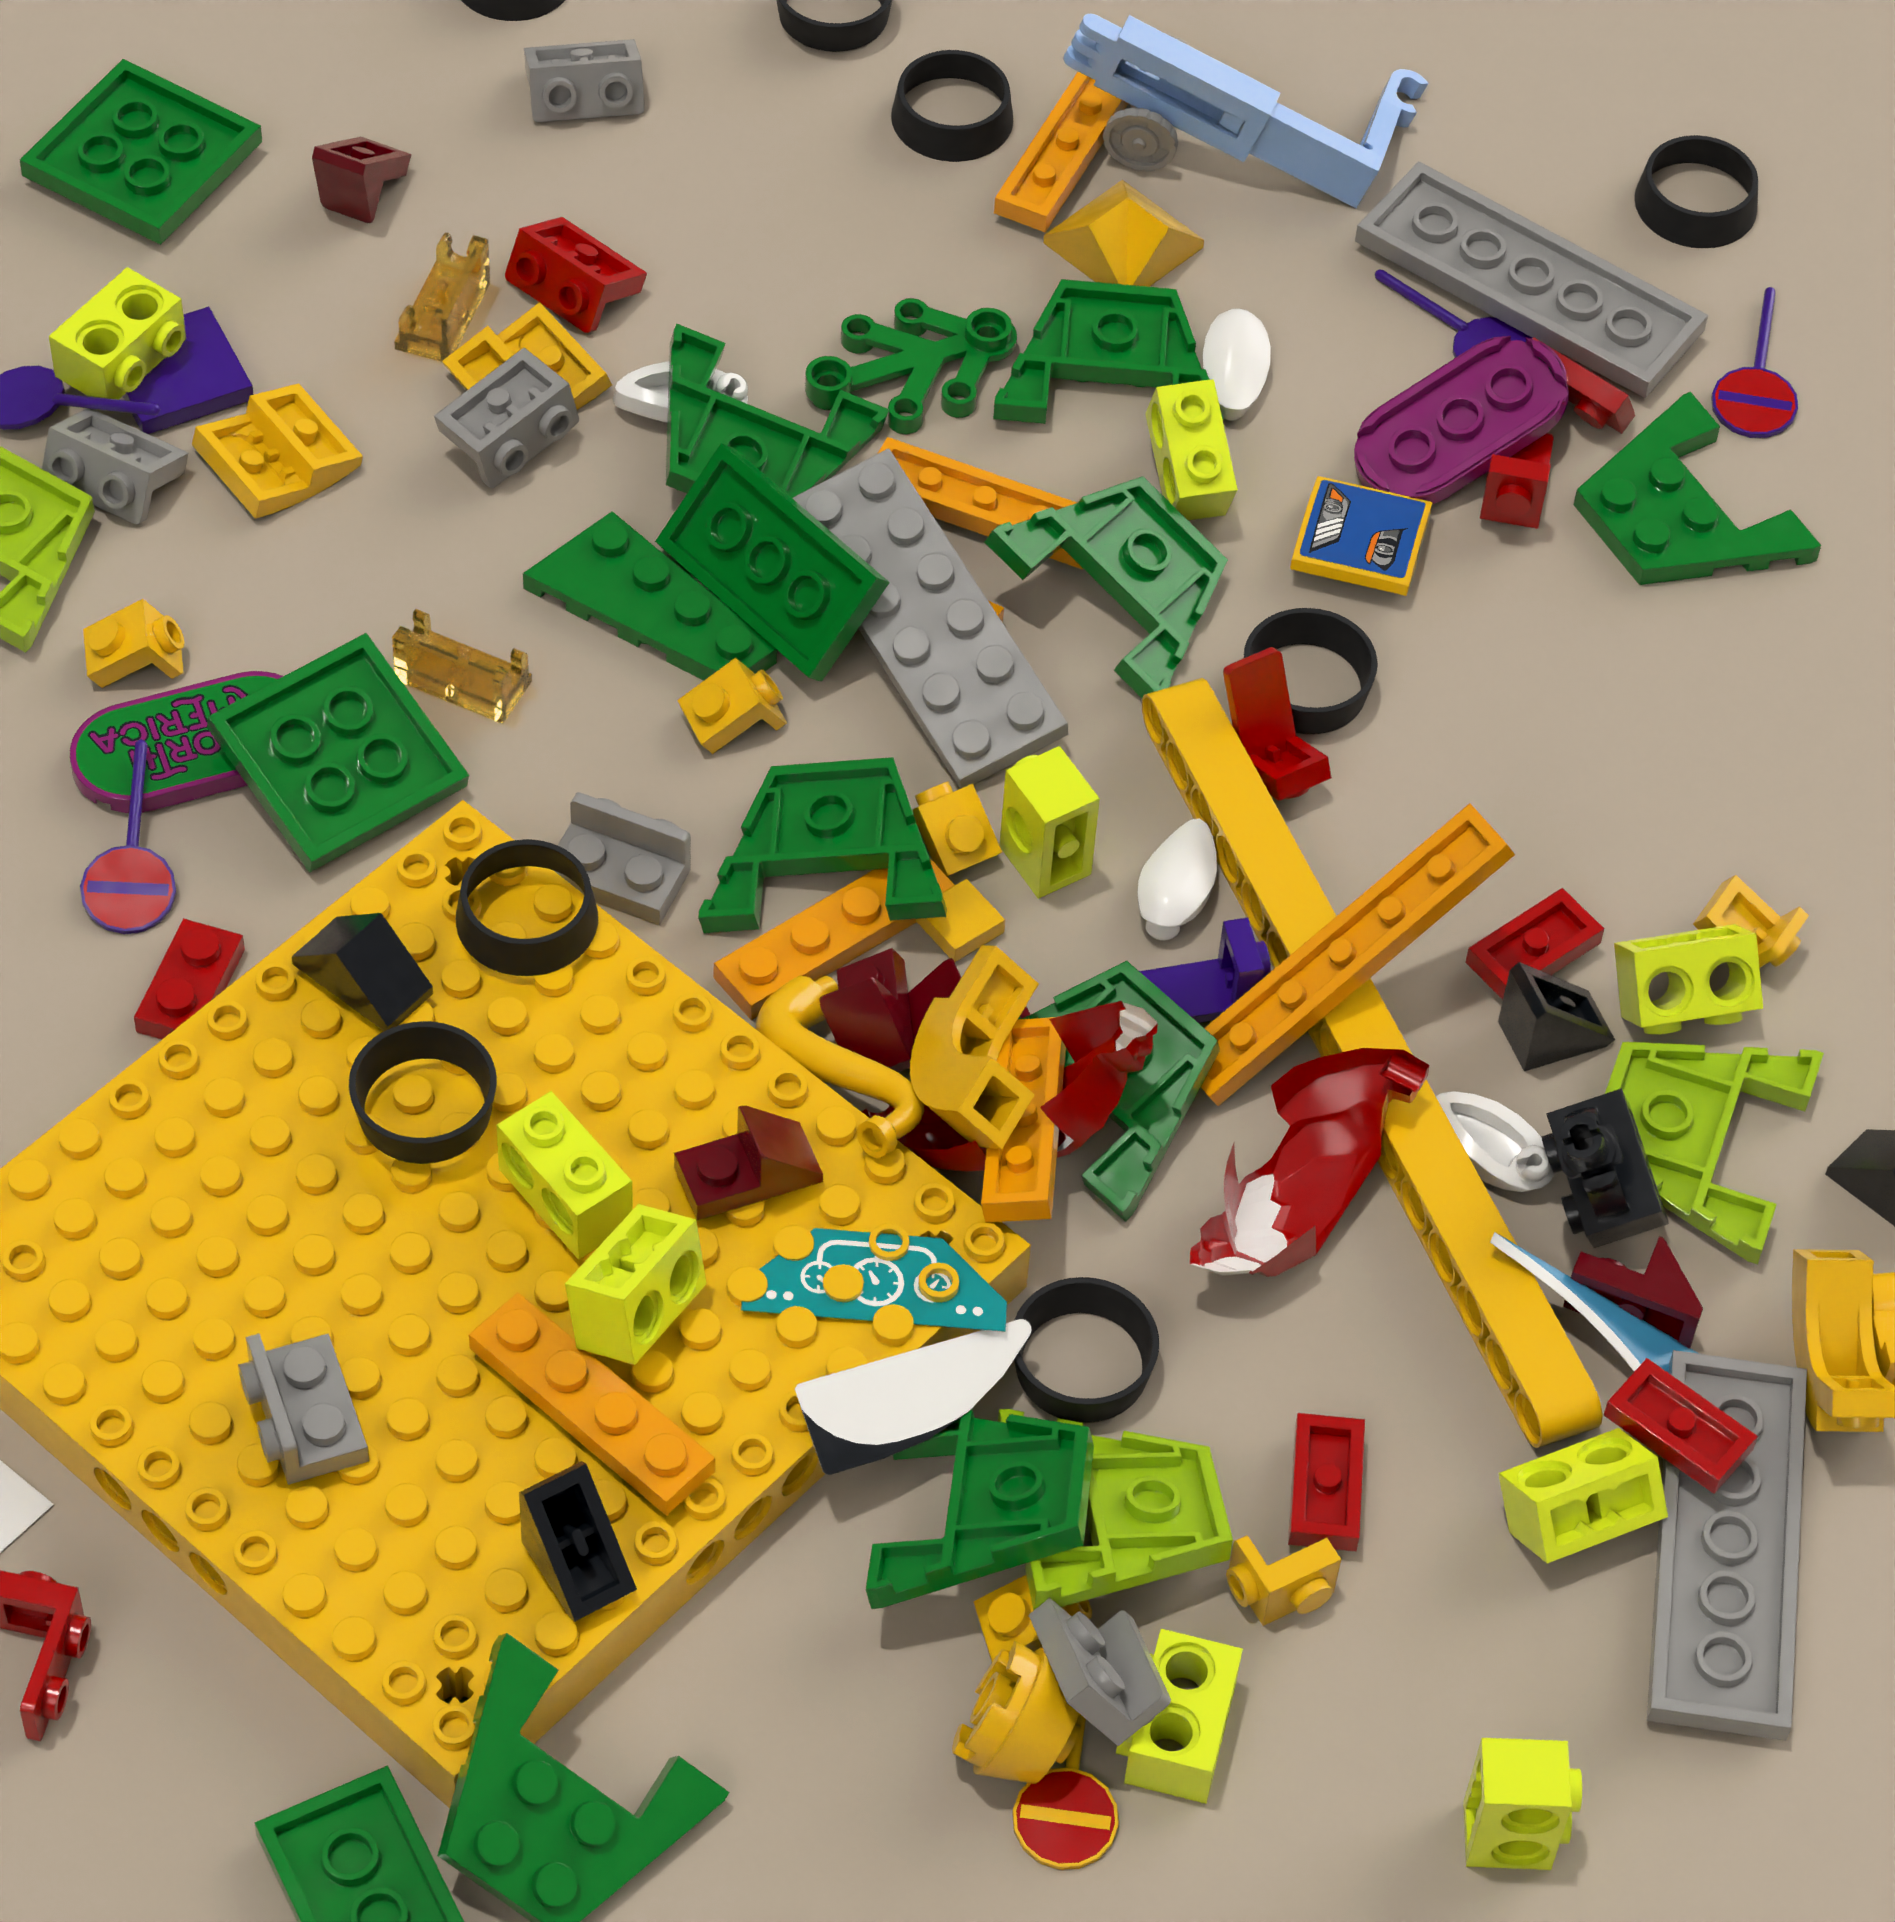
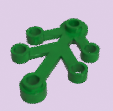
M903 299L896 304L894 309L895 329L877 324L873 319L862 314L848 316L841 325V344L847 351L861 354L876 347L895 354L852 367L838 357L822 356L816 358L806 368L805 392L816 407L823 410H831L840 390L851 394L852 391L910 374L900 395L892 398L889 402L888 425L896 433L912 434L922 426L923 403L944 363L964 357L956 378L948 380L942 387L941 408L951 417H967L975 410L976 387L988 363L1000 361L1012 354L1017 343V332L1009 316L995 308L977 309L965 319L930 308L919 299ZM913 316L917 319H907L905 317ZM930 330L948 338L932 341L919 336ZM861 332L864 335H854L852 333ZM954 396H961V397H964L965 399L958 400V399H954V398H952V397H954ZM906 412V413H910V414H912V415H911V416H901V415H899V413Z

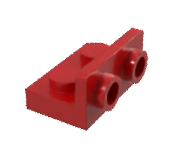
M564 217L519 228L505 271V279L585 333L597 330L606 303L641 293L647 276V272Z

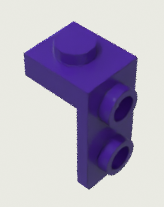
M1247 917L1223 921L1218 959L1139 972L1199 1023L1216 1019L1271 972V964L1265 942L1255 941Z

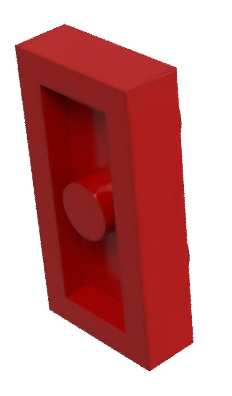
M1551 348L1561 359L1565 367L1568 401L1576 405L1574 407L1575 413L1597 429H1602L1607 424L1622 434L1636 416L1629 395Z
M1561 888L1470 946L1465 963L1503 1000L1509 971L1517 963L1521 962L1553 975L1601 944L1605 928L1565 889Z
M183 918L134 1016L136 1032L163 1039L224 991L245 951L243 935Z
M1648 1358L1644 1360L1607 1401L1604 1411L1606 1418L1713 1494L1719 1490L1753 1451L1758 1438L1755 1433Z
M1297 1413L1294 1431L1288 1545L1308 1547L1328 1538L1335 1550L1357 1552L1360 1538L1365 1419Z

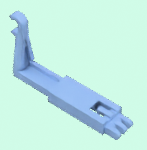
M1086 14L1079 25V30L1076 31L1071 41L1072 45L1067 48L1063 56L1066 65L1096 80L1094 86L1137 108L1148 109L1151 112L1160 114L1172 126L1242 162H1245L1247 156L1251 154L1354 208H1357L1377 175L1395 126L1409 127L1417 113L1412 104H1406L1397 97V92L1406 94L1410 99H1418L1429 84L1421 75L1407 69L1394 71L1382 90L1360 144H1357L1277 103L1280 92L1130 15L1123 28L1098 15Z

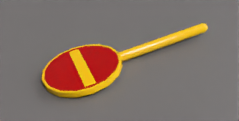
M1079 1714L1076 1724L1081 1726V1730L1073 1749L1066 1758L1065 1768L1050 1769L1038 1783H1027L1019 1791L1012 1811L1014 1834L1022 1849L1038 1863L1058 1870L1080 1869L1098 1861L1112 1846L1119 1825L1117 1804L1108 1787L1092 1774L1079 1770L1086 1719L1081 1714Z

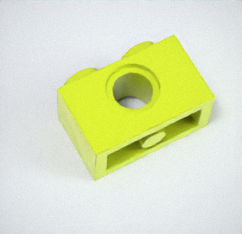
M1060 746L1040 755L1026 756L1013 767L1007 769L1005 773L999 845L1038 899L1092 874L1100 798Z

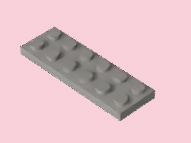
M1419 161L1357 225L1355 242L1523 333L1535 337L1549 347L1644 398L1651 393L1705 331L1708 315Z
M889 448L793 497L798 504L890 582L858 629L960 789L970 784L974 785L1022 758L1069 735L1067 721Z
M1673 1350L1668 1373L1755 1433L1758 1438L1753 1451L1715 1494L1663 1458L1662 1484L1668 1517L1659 1520L1647 1721L1786 1741L1792 1725L1807 1369Z

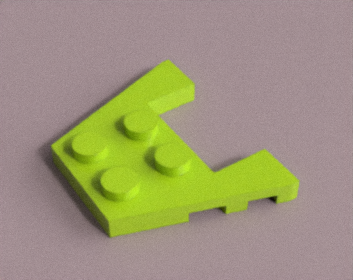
M1 446L0 575L11 582L0 592V639L26 653L34 643L95 510L91 495Z
M1622 1042L1605 1094L1622 1088L1628 1099L1663 1206L1743 1259L1758 1265L1777 1204L1713 1184L1711 1180L1739 1093L1744 1092L1805 1112L1824 1053L1817 1050L1799 1049L1798 1056L1768 1055V1048L1744 1047L1742 1054L1705 1053V1045Z
M999 1409L998 1422L1006 1423L1009 1414L1024 1416L1025 1412ZM1060 1418L1057 1420V1422L1083 1426L1081 1422ZM1123 1431L1121 1440L1091 1435L1094 1453L1087 1522L1093 1546H1080L1026 1563L1025 1571L1033 1610H1035L1049 1598L1060 1607H1064L1230 1560L1233 1537L1210 1447L1129 1431Z

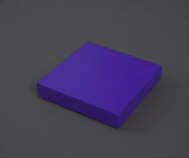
M209 306L183 314L186 340L182 343L180 349L171 357L163 359L153 368L134 391L123 395L124 400L155 403L160 407V412L157 415L132 413L142 432L150 434L248 402L249 396L254 395L252 383Z

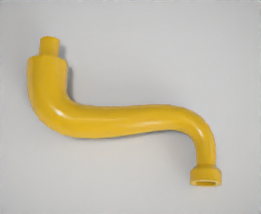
M799 975L780 987L763 1003L756 1019L755 1028L821 1081L883 1101L895 1109L885 1118L875 1115L859 1124L857 1129L858 1142L862 1149L871 1157L879 1159L895 1150L897 1139L912 1131L920 1123L925 1111L924 1103L915 1094L911 1081L895 1070L836 1045L808 1030L825 1020V1016L820 1008L819 998L838 990V985L829 976H823L814 981L810 977Z

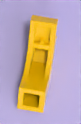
M981 945L949 998L935 997L914 1041L910 1060V1079L913 1090L919 1100L967 1141H976L979 1147L1003 1149L1035 1094L997 1062V1058L1003 1043L1039 983L997 946Z
M1793 1249L1792 1324L1797 1368L1807 1369L1805 1411L1812 1427L1816 1431L1883 1432L1884 1418H1895V1386L1883 1377L1878 1366L1874 1347L1872 1326L1874 1260L1860 1250Z

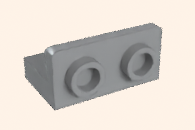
M635 39L524 48L525 70L530 85L531 109L534 121L547 122L622 116L644 112L642 61Z
M525 347L434 415L439 432L476 461L482 482L490 488H495L506 478L519 472L528 461L554 441L562 439L579 422L578 412L569 383Z
M87 408L49 427L42 469L91 495L94 506L138 525L147 519L152 491L185 474L189 453L94 409Z
M577 792L570 803L571 823L558 846L573 854L584 866L590 879L596 903L660 925L691 870L690 833L668 820L653 819L622 808L612 800L606 798L597 799ZM556 872L562 878H564L566 881H568L571 885H573L576 889H578L580 892L584 894V892L575 882H573L565 875Z
M259 1333L246 1337L249 1362L238 1364L241 1384L249 1405L261 1402L266 1417L265 1420L257 1422L262 1449L267 1462L280 1460L287 1484H293L368 1462V1447L329 1333L265 1351Z
M1051 1598L1047 1599L1029 1614L1066 1702L1117 1746L1122 1744L1141 1727L1150 1723L1157 1714L1170 1704L1171 1698L1140 1631L1134 1619L1124 1610L1116 1613L1098 1629L1083 1613L1077 1612L1071 1616Z

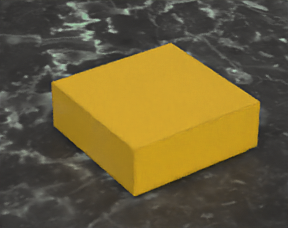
M967 878L942 893L947 908L946 917L916 919V922L954 962L1003 934L1005 929V919Z

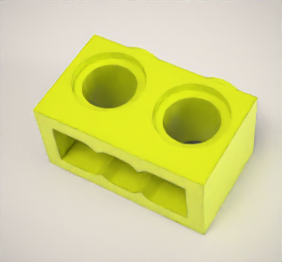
M126 267L49 335L55 377L89 397L119 400L127 392L134 391L153 368L166 357L174 355L186 340L182 300L175 294Z
M1214 379L1156 387L1145 415L1162 495L1187 520L1226 515L1238 489Z
M1733 924L1614 943L1621 1017L1643 1028L1646 1034L1677 1032L1682 1029L1681 1021L1704 1018V1023L1710 1025L1736 1023L1743 1020L1742 1012L1763 1009L1757 935L1750 930ZM1726 962L1729 967L1728 980L1721 989L1712 992L1709 982L1711 973L1718 965ZM1666 972L1669 979L1667 991L1658 1000L1651 1001L1648 990L1652 979L1656 975Z
M552 1091L496 1125L499 1170L578 1260L598 1248L633 1210L632 1180Z
M638 1204L565 1283L577 1349L633 1365L642 1358L707 1284L696 1219Z
M1620 1428L1498 1473L1509 1533L1547 1564L1668 1517L1658 1457Z
M1160 1629L1154 1654L1150 1653L1169 1693L1171 1702L1150 1723L1141 1727L1122 1744L1117 1746L1116 1754L1128 1757L1124 1779L1125 1784L1207 1804L1237 1682L1243 1648ZM1187 1678L1194 1681L1199 1687L1189 1690L1181 1689L1174 1686L1170 1680ZM1160 1739H1172L1179 1742L1184 1748L1178 1751H1166L1159 1748L1154 1742Z
M1481 1738L1463 1801L1466 1867L1552 1869L1559 1844L1570 1843L1572 1812H1580L1582 1804V1773L1580 1769L1570 1768L1568 1741Z

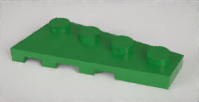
M613 511L523 573V589L540 598L547 593L565 602L566 611L585 621L594 617L616 628L619 638L636 647H639L641 644H647L665 653L666 662L703 681L734 658H737L754 673L761 669L767 671L777 663V649Z

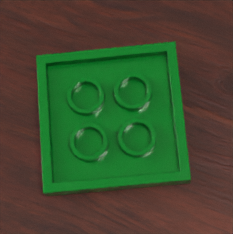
M122 59L20 159L21 173L23 177L161 245L262 143L261 125Z
M367 633L358 636L208 716L207 729L309 873L468 785L470 775Z

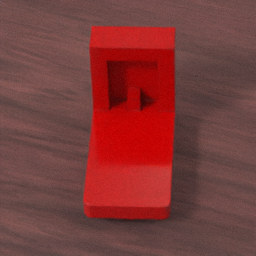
M1546 433L1511 457L1492 454L1480 519L1538 529L1551 468L1550 458L1554 441L1552 434Z
M1270 647L1227 665L1223 670L1232 726L1269 794L1278 801L1292 799L1304 795L1310 787L1331 779L1328 756L1296 736L1282 653L1274 647Z
M0 1570V1628L45 1638L20 1705V1714L26 1738L41 1742L49 1719L58 1721L64 1711L69 1691V1681L65 1678L72 1657L80 1659L86 1650L91 1632V1618L84 1616L78 1587L57 1583L52 1577L36 1571H23L20 1574Z

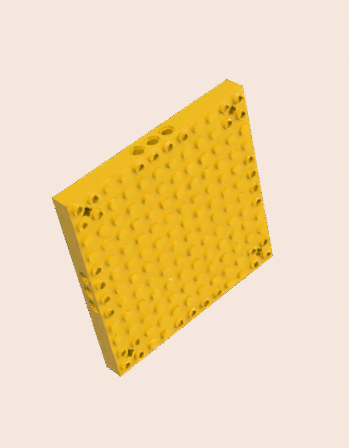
M461 800L0 1169V1409L448 1808L451 1806L461 1765H464L467 1760L476 1725L473 1722L479 1696L484 1695L492 1664L489 1661L492 1646L499 1635L508 1633L559 1670L520 1730V1734L535 1744L825 1475L795 1392L797 1384L980 1331L979 1329L914 1324L913 1316L909 1310L895 1304L886 1305L878 1309L873 1317V1321L817 1317L809 1309L800 1306L789 1307L781 1313L742 1311V1302L756 1301L763 1297L767 1291L768 1282L765 1274L759 1270L761 1267L778 1255L792 1261L802 1260L809 1256L814 1248V1238L810 1233L814 1228L871 1232L869 1236L871 1252L879 1259L886 1261L898 1260L907 1253L909 1236L943 1238L1007 1301L1008 1305L1027 1287L1031 1244L1003 1222L985 1223L980 1204L898 1140L895 1150L879 1159L868 1155L858 1142L857 1129L859 1124L869 1119V1117L598 905V926L591 944L578 959L564 968L537 976H515L495 971L477 961L463 946L456 928V910L462 880L468 867L479 855L496 845L513 841L514 839L464 800ZM532 866L515 867L495 873L482 881L468 897V903L473 914L485 927L500 935L517 939L539 938L562 929L574 919L584 900V894L555 871ZM382 913L432 984L433 994L401 1024L431 1021L452 1025L475 1037L490 1054L497 1076V1086L490 1120L480 1139L462 1154L436 1163L417 1164L404 1162L378 1150L364 1134L351 1101L349 1075L354 1060L362 1048L384 1031L292 964V956L336 917ZM415 1059L390 1068L374 1082L366 1097L365 1113L376 1124L392 1133L406 1137L426 1138L443 1135L465 1125L479 1112L485 1102L481 1088L476 1080L461 1067L438 1059ZM550 1091L557 1096L632 1180L633 1209L638 1204L696 1219L675 1171L674 1153L737 1134L738 1106L742 1105L800 1122L823 1173V1182L698 1220L697 1227L707 1283L635 1365L591 1353L715 1457V1472L667 1516L469 1347V1333L517 1292L575 1339L565 1283L595 1250L578 1260L502 1174L498 1164L496 1125ZM882 1233L895 1234L901 1238L902 1245L895 1251L887 1252L877 1246L876 1239ZM844 1264L833 1266L823 1277L824 1291L835 1301L850 1302L858 1298L862 1293L863 1276L853 1266ZM929 1264L923 1268L919 1275V1290L930 1301H949L958 1292L959 1275L948 1264ZM941 1273L950 1278L952 1285L945 1291H934L927 1286L926 1279L932 1274ZM259 1333L265 1351L329 1333L368 1447V1462L293 1484H287L280 1460L267 1462L262 1449L257 1422L265 1420L266 1417L261 1402L249 1405L241 1384L238 1364L249 1362L246 1337ZM582 1461L588 1466L637 1590L577 1621H573L566 1613L521 1541L519 1492ZM463 1696L469 1698L465 1702L460 1703ZM448 1697L453 1698L449 1703L444 1702Z

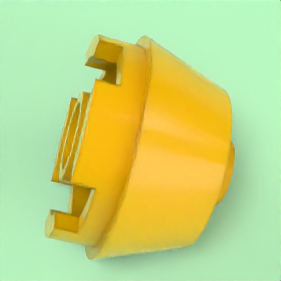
M1014 1641L1010 1651L1004 1648L1000 1651L977 1686L975 1693L979 1694V1697L970 1716V1723L974 1724L973 1729L963 1723L959 1724L953 1740L952 1753L973 1764V1772L976 1775L1036 1784L1047 1774L1055 1761L1061 1764L1070 1754L1081 1730V1726L1076 1724L1080 1713L1066 1702L1044 1649L1041 1647L1032 1651Z

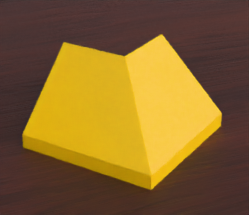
M1122 179L1044 234L1043 243L1094 282L1150 287L1200 251L1204 246V239Z

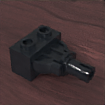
M1622 1088L1546 1113L1552 1133L1543 1135L1541 1138L1553 1173L1563 1171L1567 1176L1572 1194L1561 1197L1573 1234L1584 1231L1593 1248H1597L1669 1224L1629 1101Z

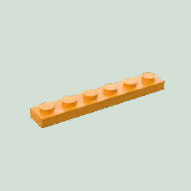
M1471 803L1204 1028L1218 1040L1220 1052L1201 1088L1217 1106L1227 1100L1515 856L1508 844Z

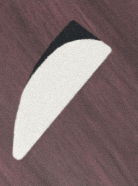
M1018 1319L1006 1323V1332L981 1330L797 1384L795 1392L822 1471L826 1475H832L882 1460L929 1440L965 1415L1005 1374L1031 1334L1032 1329L1029 1322L1024 1319Z

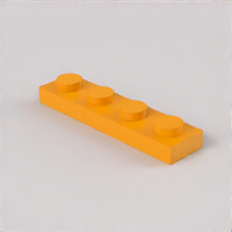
M1077 72L996 195L994 214L1046 232L1104 142L1103 133L1107 121L1117 111L1125 110L1129 103L1094 86L1096 80Z
M890 437L885 439L878 452L890 449L934 518L985 536H989L998 525L1007 522L1014 525L1031 519L1036 512L1051 507L1058 510L1077 503ZM1060 548L1049 557L1083 570L1063 548Z
M930 859L942 893L955 886ZM874 869L714 963L713 978L748 1018L753 1020L758 1016L763 1003L790 980L799 975L810 977L814 981L827 976L916 923V919L890 921L885 906L888 869Z
M1055 1017L1018 1019L999 1052L997 1062L1035 1095L1003 1149L987 1148L981 1200L985 1223L1052 1219L1059 1128L1046 1116L1040 1107L1063 1089L1066 1047L1049 1020Z
M519 1292L469 1333V1347L475 1354L666 1516L715 1472V1457L594 1355L577 1349L575 1339Z

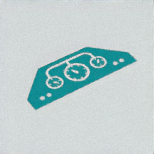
M814 1228L810 1231L814 1238V1248L810 1255L797 1261L787 1260L778 1255L759 1269L767 1278L768 1287L766 1293L756 1301L742 1302L741 1306L742 1311L781 1313L789 1307L800 1306L809 1309L817 1317L873 1321V1317L878 1309L886 1305L895 1304L909 1310L913 1316L914 1324L1006 1332L1007 1301L943 1238L909 1236L907 1253L898 1260L886 1261L876 1257L870 1250L869 1236L871 1232ZM882 1233L877 1237L876 1244L881 1250L892 1252L901 1247L902 1240L898 1235ZM945 1263L956 1270L959 1275V1289L951 1300L933 1302L922 1295L918 1285L919 1275L927 1265ZM844 1264L859 1270L863 1276L864 1284L862 1293L858 1298L850 1302H838L831 1299L825 1293L823 1277L833 1266ZM941 1273L932 1274L926 1279L927 1286L934 1291H945L952 1285L950 1278Z

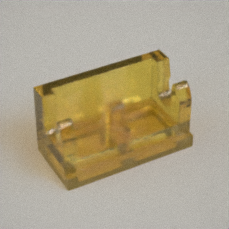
M444 233L436 246L437 261L433 265L413 306H406L399 317V333L394 341L395 350L441 362L457 350L490 285L488 239L473 235L466 252L468 256L464 257L452 250L451 244L453 240L450 233Z
M415 609L412 618L414 622L413 631L411 632L410 629L399 626L392 636L394 671L403 684L504 724L532 682L527 653L513 648L510 656L511 663L431 631L430 615Z

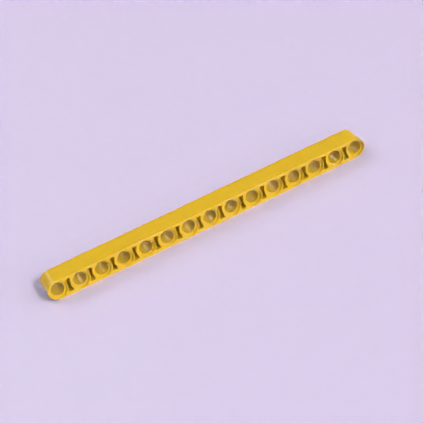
M1199 678L1145 694L1142 697V714L1148 734L1194 819L1200 818L1207 823L1213 835L1217 863L1243 912L1248 917L1258 940L1265 942L1270 962L1275 969L1334 919L1336 914L1207 680ZM1371 978L1308 1030L1321 1057L1360 1048L1403 1049L1412 1054ZM1425 1080L1411 1103L1393 1099L1388 1104L1382 1134L1381 1156L1377 1162L1528 1442L1534 1448H1540L1600 1427L1603 1414L1595 1386L1536 1278L1525 1267L1490 1243L1494 1232L1516 1244L1427 1080Z

